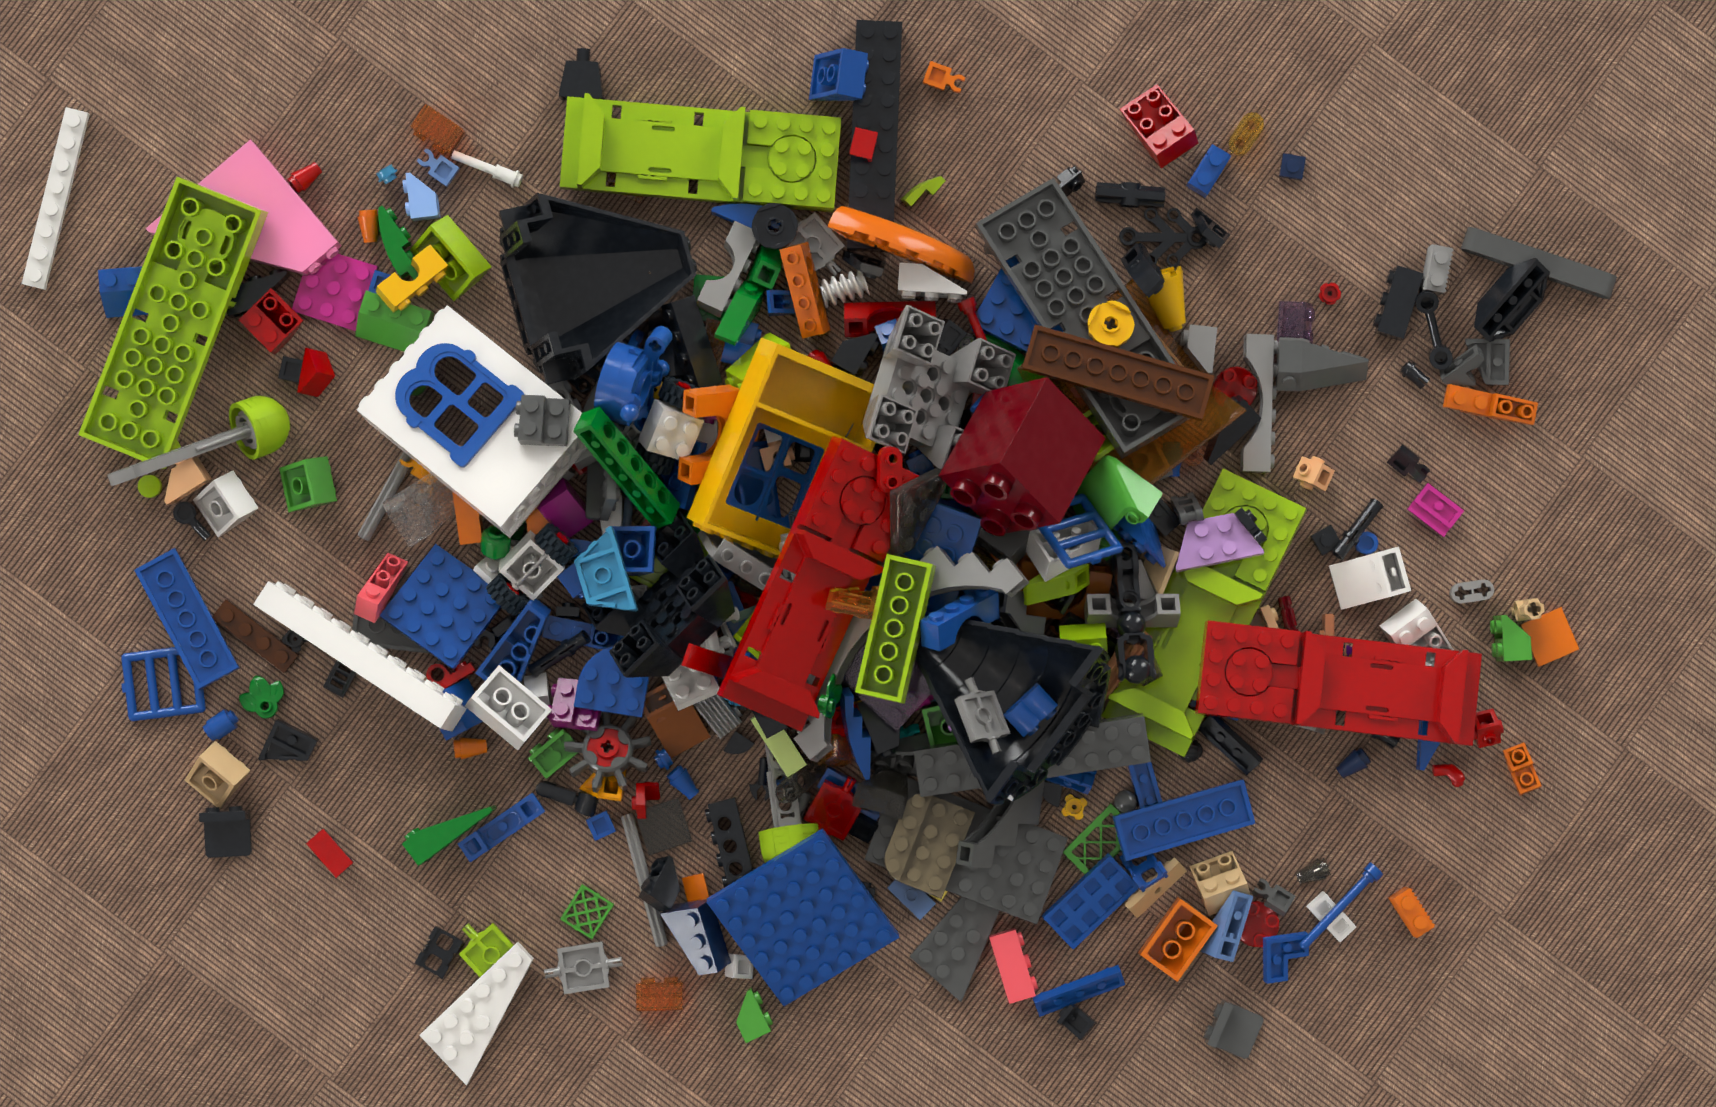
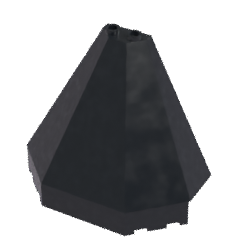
M536 193L525 205L499 210V217L503 225L500 228V245L504 249V254L500 255L503 275L524 350L527 355H533V364L539 373H544L547 385L570 379L575 380L586 373L609 353L617 342H621L696 276L697 265L690 254V240L682 230L541 193Z

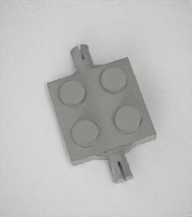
M816 212L800 222L797 220L798 230L796 237L788 246L808 242L815 271L817 272L819 269L827 267L835 277L842 270L833 260L845 245L827 227Z
M974 677L966 679L965 683L969 694L959 696L955 699V703L970 743L988 742L992 755H996L1002 752L997 739L1006 737L1010 734L995 691L985 692L978 690Z
M603 941L557 948L558 965L556 968L544 969L545 979L559 976L564 994L610 987L609 968L623 966V962H619L622 961V957L608 959L604 951Z

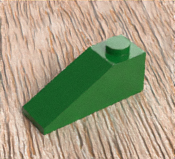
M744 281L736 291L714 338L735 346L759 313L765 289L754 283Z

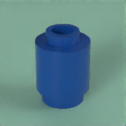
M223 709L207 720V724L203 726V729L212 741L220 740L238 728L236 723L239 720L232 710L228 712L226 709Z

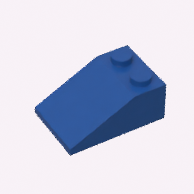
M841 48L814 55L809 100L854 101L862 99L866 90L864 80L865 73L869 67L868 53Z

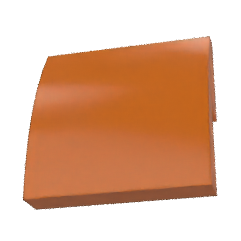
M1562 607L1542 614L1540 619L1529 620L1520 624L1521 629L1531 637L1532 655L1537 667L1579 650Z

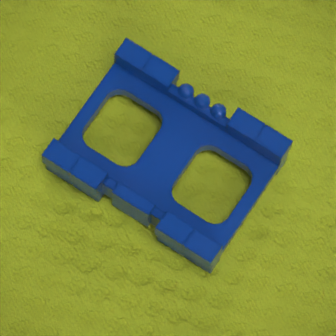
M1154 853L1146 855V861L1138 866H1135L1131 860L1124 861L1123 855L1120 856L1121 862L1142 892L1162 878L1168 877L1166 869L1160 861H1157ZM1152 868L1155 869L1158 876L1150 882H1145L1142 874Z

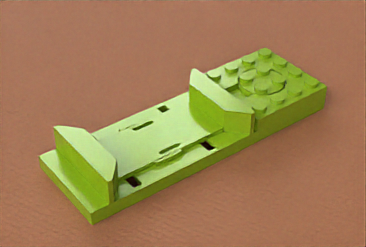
M585 93L584 98L567 96L560 189L764 206L769 203H779L789 209L833 212L841 117L760 110L745 112L746 107H740L737 111L603 100L593 99L589 93ZM612 108H622L621 119L612 118ZM695 115H704L703 126L694 125ZM607 172L616 173L615 187L606 186ZM689 179L698 180L697 194L688 193Z
M176 177L78 435L141 461L181 448L178 442L179 434L227 309L233 308L236 304L231 299L237 296L268 212L189 180ZM135 309L148 313L146 322L132 317ZM199 334L208 337L205 346L196 343ZM106 386L119 391L116 399L103 394ZM169 412L178 414L175 423L166 420Z
M1222 469L1202 510L1204 519L1230 513L1235 514L1241 507L1245 512L1249 509L1257 518V521L1254 523L1267 537V540L1260 545L1264 550V555L1176 572L1175 567L1163 594H1179L1181 615L1177 627H1146L1145 629L1153 637L1156 678L1152 680L1149 677L1148 680L1141 684H1132L1126 679L1122 683L1119 682L1118 688L1109 695V702L1102 714V717L1108 719L1142 713L1145 717L1148 740L1183 757L1186 756L1206 716L1195 714L1194 710L1188 708L1191 699L1194 701L1197 699L1205 622L1210 620L1251 625L1307 512L1305 507L1225 469ZM1143 650V652L1140 654V656H1143V657L1145 658V654H1144V650Z

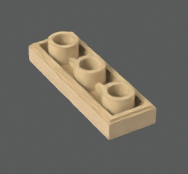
M1175 857L1163 864L1167 871V878H1162L1146 888V891L1142 892L1139 890L1128 898L1125 906L1136 918L1140 917L1187 872ZM1158 873L1154 877H1150L1149 879H1147L1146 882H1150L1151 880L1156 878L1158 876Z

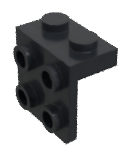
M229 806V811H220L219 807L205 808L206 812L199 813V822H204L205 855L208 858L248 856L252 853L250 810H243L242 806Z

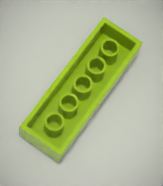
M890 554L886 555L855 690L856 693L905 704L921 635L920 620L925 618L936 570L935 565Z

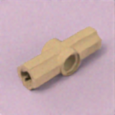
M1538 598L1514 601V606L1511 607L1512 616H1515L1516 621L1540 619L1541 614L1545 612L1544 604L1540 603Z

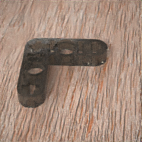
M789 726L784 730L807 765L791 776L786 777L776 787V797L783 804L797 800L823 776L826 770L822 758L818 762L809 760L806 754L800 752L799 745L793 739L798 735V730ZM814 768V772L809 773V770ZM799 774L804 779L803 786L798 783L797 778ZM792 787L793 790H790L786 795L787 789Z

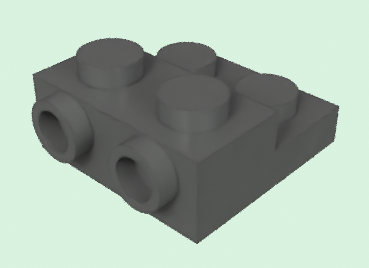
M521 395V401L516 402V414L520 415L519 423L514 425V437H518L521 445L567 446L570 399L546 398L543 395Z

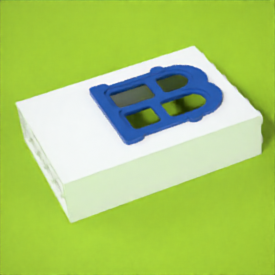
M448 305L436 313L434 321L429 327L426 326L420 332L419 338L414 344H410L405 349L404 356L391 365L389 373L384 379L382 378L377 381L374 390L369 396H365L360 401L357 409L371 426L509 538H511L587 449L573 432L582 412L572 404L570 406L567 446L521 445L519 443L518 437H514V425L519 423L520 415L516 414V402L521 401V395H543L546 398H564ZM454 357L476 374L475 379L461 395L453 393L436 378L435 367L441 359ZM484 383H488L503 395L502 402L488 417H483L468 404L470 398ZM420 386H429L442 395L441 402L427 417H422L410 404L412 392ZM451 405L456 406L478 424L477 431L463 446L455 444L435 427V422Z

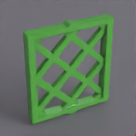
M582 884L560 920L573 927L574 930L593 939L614 903ZM584 890L591 892L594 897L586 899ZM581 892L583 900L575 901ZM598 899L607 902V906L599 907ZM595 900L596 908L588 910L587 901ZM584 903L585 911L577 912L575 904ZM571 906H573L574 913L566 915ZM607 909L604 916L601 917L600 910ZM597 911L599 919L591 921L589 913ZM586 914L588 922L579 923L578 915ZM575 916L577 924L573 925L567 921V918ZM599 922V924L593 931L592 924ZM589 925L590 933L581 930L580 926Z

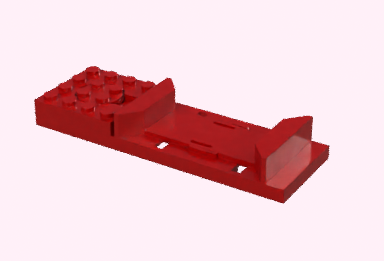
M832 436L717 695L802 732L809 715L817 719L819 718L820 713L815 700L870 577L883 572L884 567L878 565L877 561H884L921 476L902 468L901 488L893 494L882 492L877 486V455L842 438ZM893 478L889 480L890 486H892L894 483ZM783 569L796 574L792 583L780 578ZM844 597L850 599L846 608L841 606ZM748 647L761 652L758 660L745 655ZM809 674L815 676L812 685L806 683Z
M1208 620L1204 626L1195 714L1473 746L1482 654L1468 652L1469 650L1455 651L1313 634L1311 631L1300 632ZM1344 643L1352 644L1351 657L1342 656ZM1426 653L1435 654L1434 667L1425 666ZM1336 711H1345L1344 726L1335 725ZM1419 720L1428 721L1427 736L1418 735Z

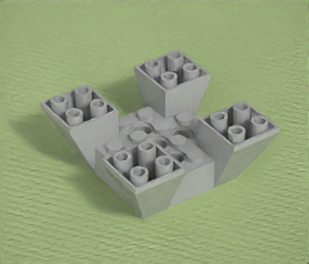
M906 305L888 337L862 424L867 439L883 446L896 447L902 454L906 453L909 443L916 446L939 470H942L964 429L959 428L968 393L985 394L986 391L1007 387L1016 354L982 338L974 340L950 356L937 351L945 321L910 305Z

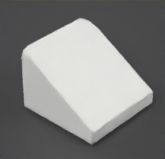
M729 954L731 963L725 967V976L753 979L754 966L747 956Z

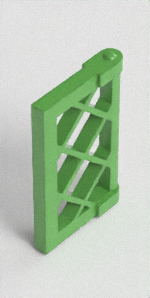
M1112 804L1063 851L1084 874L1089 871L1086 867V859L1101 860L1103 858L1102 843H1116V847L1109 853L1113 858L1121 851L1117 832L1116 841H1102V827H1115V825H1102V821L1110 813L1113 816L1121 814ZM1096 827H1100V841H1086V837ZM1080 843H1083V857H1076L1072 851ZM1086 843H1100V857H1086Z

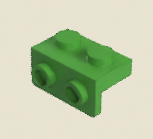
M558 728L547 736L548 742L543 746L539 743L529 751L531 753V756L528 757L529 761L537 767L546 779L579 753L565 751L564 742H576L565 728L561 731Z

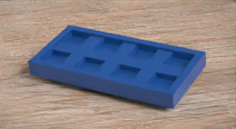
M1107 853L1041 916L1074 949L1138 889V886L1114 858Z

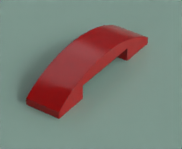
M689 643L681 665L724 678L733 656Z

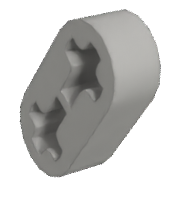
M1488 580L1457 583L1451 587L1449 596L1453 602L1460 604L1487 600L1493 596L1494 586ZM1482 583L1484 587L1489 588V591L1485 592L1484 597L1482 593H1474V589L1481 588ZM1458 587H1461V590L1470 591V594L1463 595L1462 600H1460L1459 596H1455Z

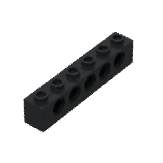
M735 797L709 803V809H705L708 823L712 822L714 831L710 832L713 845L718 844L720 852L716 854L719 868L723 867L725 876H722L724 888L753 871ZM727 817L730 819L731 827L728 830H723L719 827L718 822L720 818ZM731 839L736 842L737 849L734 852L725 850L724 843L726 840ZM739 862L743 868L740 874H733L729 868L731 863Z

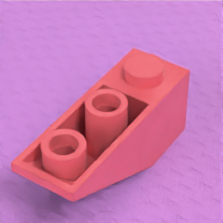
M387 553L357 595L354 614L375 623L387 606L408 565V561Z

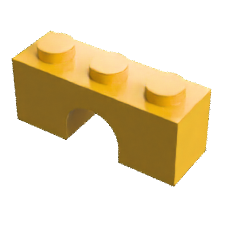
M431 245L412 258L411 265L418 273V277L415 280L404 281L394 272L377 285L376 293L393 313L398 309L400 311L404 310L411 304L410 299L415 295L418 297L422 296L429 289V284L433 281L438 283L447 275L445 272L448 264Z

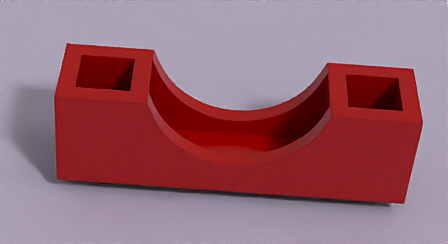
M935 301L844 303L845 337L868 335L875 330L874 326L895 318L898 321L906 305L936 317Z

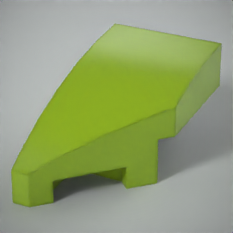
M941 176L926 180L907 192L901 198V201L907 206H912L924 191L929 195H934L946 180Z

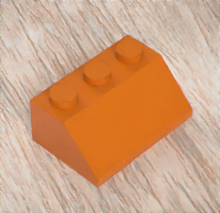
M1177 897L1138 953L1178 982L1218 925Z

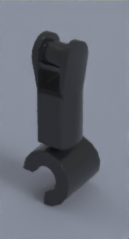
M510 613L491 628L492 632L484 630L474 643L475 647L479 650L482 647V641L489 639L488 646L493 650L497 644L496 639L499 638L500 640L512 625L513 620L511 618L515 615Z
M542 781L536 786V793L542 797L573 806L575 803L574 809L588 817H593L599 798L581 791L578 794V791L558 786L549 781Z

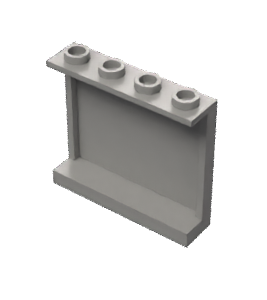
M700 530L698 536L707 552L716 562L759 589L764 590L777 561L776 558H770L756 550L752 551L740 546L738 543L729 542L726 539L720 538V536L711 535ZM782 574L780 575V578L785 579L791 583L793 582L790 579L783 576Z

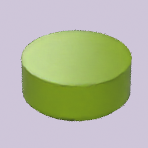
M145 475L138 482V490L142 496L154 498L161 493L162 483L156 476Z

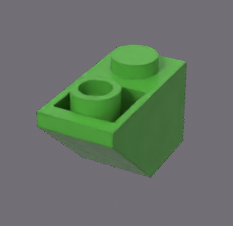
M752 988L747 990L736 1021L746 1043L771 1032L770 1025H773L769 1013H764L760 1006L763 1004V1000L759 992H754Z

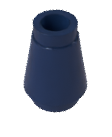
M1360 747L1357 750L1354 749L1336 769L1344 779L1368 768L1367 765L1371 763V760Z

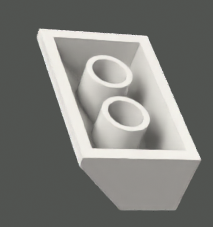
M500 665L465 705L466 708L517 750L520 749L552 711L550 707Z

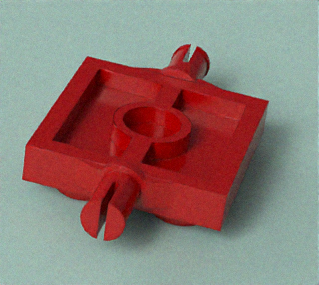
M851 776L847 777L843 787L825 779L803 818L810 823L818 824V830L823 828L827 835H833L844 841L866 802L851 792L857 781L855 778L851 781Z

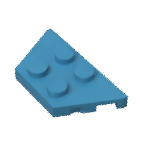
M609 526L597 541L594 540L588 546V549L574 560L586 603L589 606L638 611L614 528Z

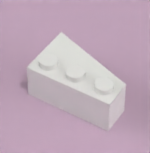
M1091 520L1053 532L1058 541H1062L1097 530L1098 527ZM1039 529L1030 531L1026 553L1043 580L1046 582L1067 571L1068 569L1063 565ZM1101 538L1065 549L1070 558L1099 549Z

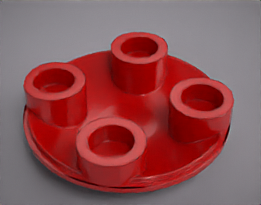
M1229 367L1223 370L1216 377L1213 384V396L1216 403L1221 408H1224L1228 399L1240 395L1251 405L1257 395V379L1250 371L1242 367Z
M1252 901L1240 941L1251 947H1263V937L1277 935L1279 931V918L1276 912L1264 905V902Z

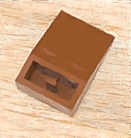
M665 683L647 693L644 714L670 758L711 737L694 705L678 711Z

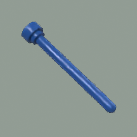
M1371 862L1367 864L1363 869V877L1300 942L1302 949H1307L1369 883L1377 882L1383 876V873Z

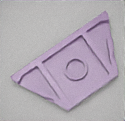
M1234 513L1205 518L1203 521L1198 522L1191 521L1188 522L1176 564V572L1264 555V550Z

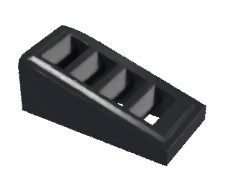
M336 660L323 687L344 698L357 673L353 670L351 673H348L341 669L342 663ZM339 672L348 677L347 681L335 676L336 673ZM332 680L342 684L344 686L343 689L341 690L340 688L332 685Z

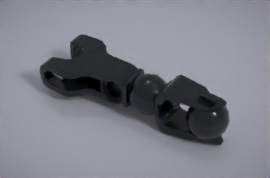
M1123 542L1121 543L1123 550H1128L1131 553V557L1125 553H1118L1113 555L1110 561V569L1113 573L1112 584L1115 591L1116 606L1119 611L1117 629L1121 635L1114 649L1118 667V680L1121 683L1126 679L1132 684H1141L1148 680L1149 677L1155 680L1157 675L1154 666L1153 639L1144 632L1146 622L1140 614L1142 611L1141 607H1138L1141 598L1137 549L1132 543ZM1124 599H1130V600H1132L1133 603H1134V606H1132V607L1126 606V605L1124 604L1123 600H1124ZM1126 644L1132 646L1136 644L1142 645L1145 658L1134 655L1125 660L1124 646Z

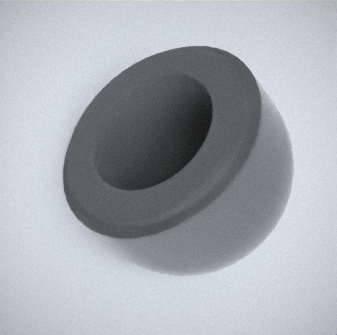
M1122 790L1116 794L1114 805L1122 813L1132 811L1137 806V797L1129 790Z

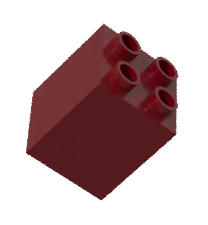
M1048 377L986 391L942 468L939 477L951 488L950 494L955 501L970 507L982 518L980 524L988 533L995 536H1004L1006 533L1017 531H1032L1039 527L1060 524L1101 448L1105 437Z

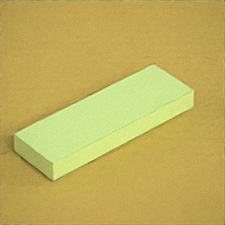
M755 716L750 719L787 777L807 765L785 730L766 738Z

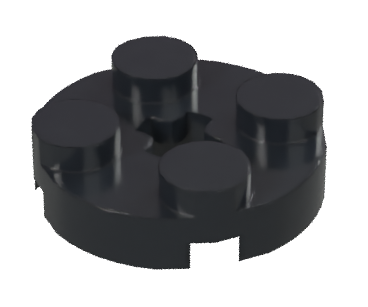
M769 203L762 206L752 221V232L757 242L764 248L772 250L787 247L795 239L798 230L797 218L793 211L779 203ZM773 220L782 225L776 233L768 229Z

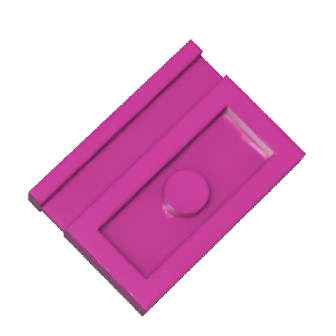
M1426 483L1407 508L1410 513L1442 537H1445L1449 529L1464 512L1463 509L1429 483Z

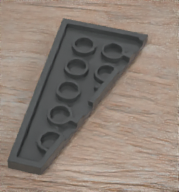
M961 897L909 957L962 1002L999 911Z

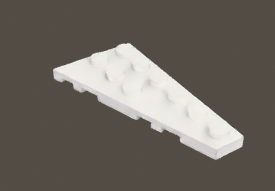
M519 942L507 951L419 1035L465 1085L470 1082L476 1067L481 1061L487 1046L492 1040L534 959Z

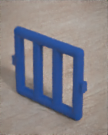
M1085 494L1075 495L1070 506L1081 504L1086 513L1063 519L1060 524L1038 528L1067 569L1090 562L1094 565L1100 563L1102 558L1123 551V546ZM1091 520L1098 527L1097 530L1062 541H1058L1053 532ZM1103 537L1110 544L1109 547L1074 558H1070L1065 549Z
M175 647L124 653L121 656L124 683L121 684L122 693H126L128 718L130 721L202 713L206 710L204 689L198 690L195 683L196 704L182 706L177 656L180 655ZM167 657L173 707L160 709L154 659ZM145 660L151 710L137 712L131 662Z

